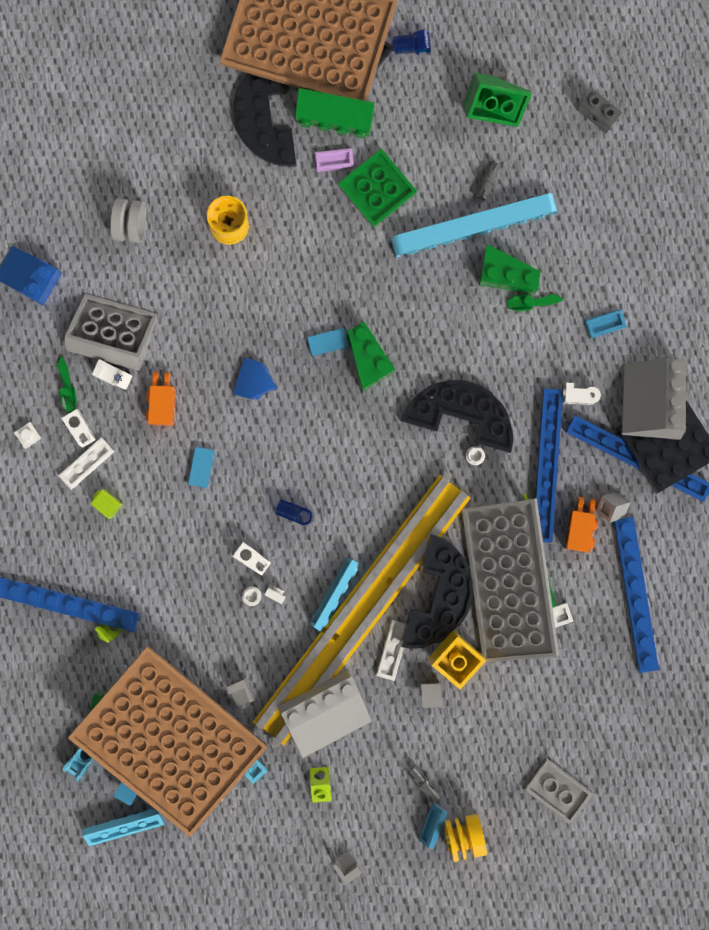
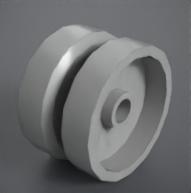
M116 198L111 214L112 239L115 241H125L128 237L131 243H142L146 225L145 202L133 200L130 205L127 199Z

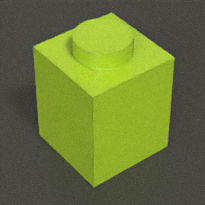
M105 489L98 490L91 499L93 501L90 503L108 519H112L123 505Z

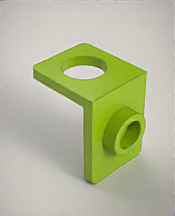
M104 624L94 628L97 636L107 643L113 641L123 631V629L112 631L108 625Z
M329 767L310 768V786L313 803L332 800ZM322 772L325 774V777L318 780L314 775Z

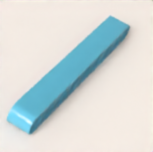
M549 193L392 237L391 241L396 257H400V255L406 253L407 255L417 253L418 250L424 248L425 250L437 247L436 245L442 243L443 245L453 243L457 239H468L475 234H486L493 229L508 228L511 224L518 225L526 223L530 219L544 218L545 215H554L558 211L553 194Z

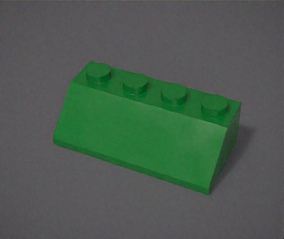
M299 88L296 123H299L304 128L316 126L321 131L331 129L336 130V133L341 135L352 133L358 138L370 137L375 102Z

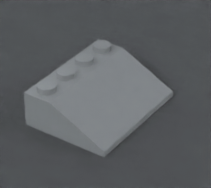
M84 294L65 335L66 351L140 371L158 314Z
M664 358L624 363L622 435L681 440L686 431V360Z
M348 671L278 706L302 758L372 722L359 690Z

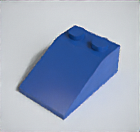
M12 246L0 267L1 283L44 306L62 275L57 268Z

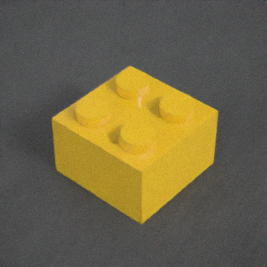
M454 630L428 658L431 665L460 690L486 662L483 655Z

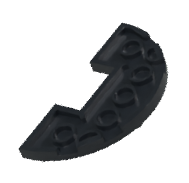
M247 73L236 91L233 102V118L240 139L249 151L261 160L282 167H297L292 128L273 131L269 96L287 94L286 84Z
M447 380L425 388L411 400L400 421L437 432L442 414L478 424L474 439L476 444L511 453L513 447V428L504 405L486 388L465 380Z
M433 534L429 536L420 571L436 575L438 578L428 613L410 608L400 646L403 648H425L426 646L444 641L453 630L463 623L471 606L473 580L471 579L469 566L465 558L450 542Z

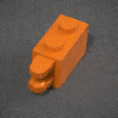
M153 372L152 386H150V390H147L146 393L149 409H146L145 419L151 426H174L175 388L170 386V372H165L164 386H158L159 374L158 372Z
M578 497L576 511H570L564 549L590 553V549L593 550L595 538H592L593 530L596 531L598 519H595L596 514H594L595 499H590L588 513L582 512L584 498Z

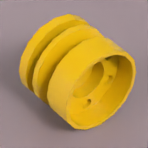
M221 196L209 205L207 221L214 239L226 245L242 241L249 229L247 210L243 202L236 197ZM226 221H230L231 225L228 226Z
M478 813L466 815L465 825L461 826L457 817L454 818L456 826L454 828L451 826L450 819L445 820V839L448 851L454 862L459 861L457 852L460 851L463 860H467V850L469 849L474 858L487 855Z

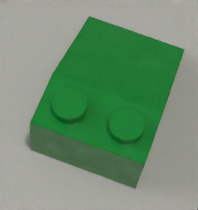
M474 72L462 108L467 118L519 127L532 92L492 75Z

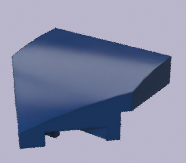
M244 358L233 394L251 400H258L270 390L273 391L278 388L276 383L273 382L269 369L262 362Z

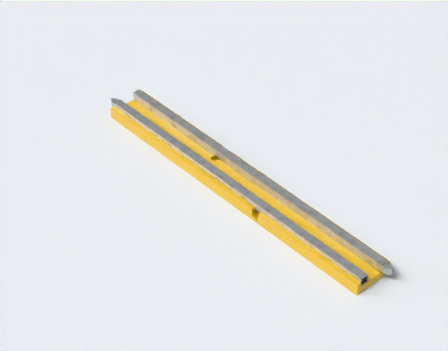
M447 473L444 477L438 476L253 722L256 726L264 729L274 737L272 748H276L280 744L284 746L291 737V733L278 706L337 676L423 562L430 534L442 537L470 500L466 493L449 482L452 473Z

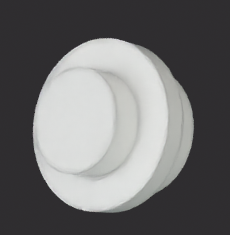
M478 446L470 447L466 452V460L471 465H479L485 459L483 449Z
M248 587L242 594L244 603L249 606L257 605L262 597L260 590L256 587Z

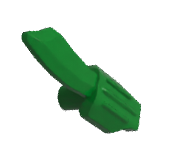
M530 294L516 295L512 299L507 300V308L516 312L531 311L533 306L553 305L563 301V298L556 294L532 299Z
M61 356L56 366L64 387L59 390L60 401L66 412H73L76 410L77 405L76 389L71 386L69 369L64 357Z

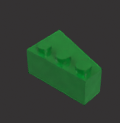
M486 244L479 286L536 294L541 271Z
M364 321L348 331L362 392L394 373L395 368Z

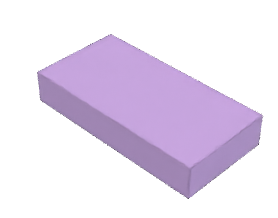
M352 148L315 152L317 172L354 168Z

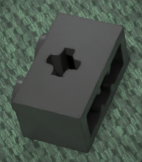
M593 89L577 110L606 134L622 114L618 108Z

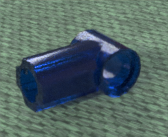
M419 30L412 35L393 36L395 54L415 52V54L419 55L422 52H426V54L431 52L430 33L427 30Z
M283 499L278 503L275 515L304 526L310 525L314 521V513L310 509ZM306 511L309 513L310 519L304 523L301 521L300 515Z

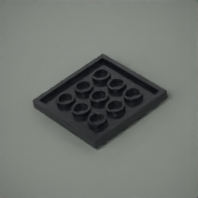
M687 400L686 431L681 440L622 435V425L616 428L619 436L656 494L709 464V435Z

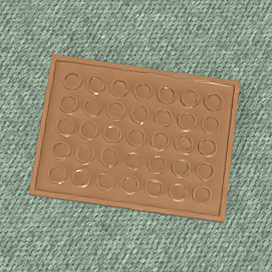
M239 0L220 59V65L296 88L367 101L398 0Z
M148 645L68 737L74 744L189 837L194 834L268 747L265 742Z

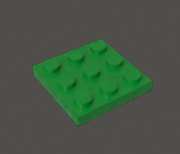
M382 148L338 183V187L373 229L417 194V190Z

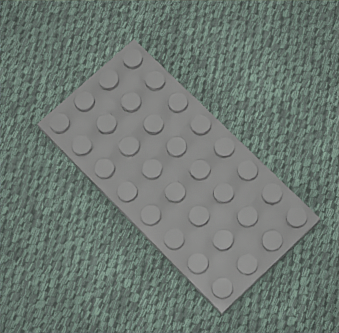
M537 499L462 509L481 650L486 662L559 656Z

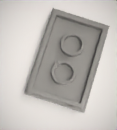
M545 758L523 788L569 825L574 822L593 796L590 790L547 758Z

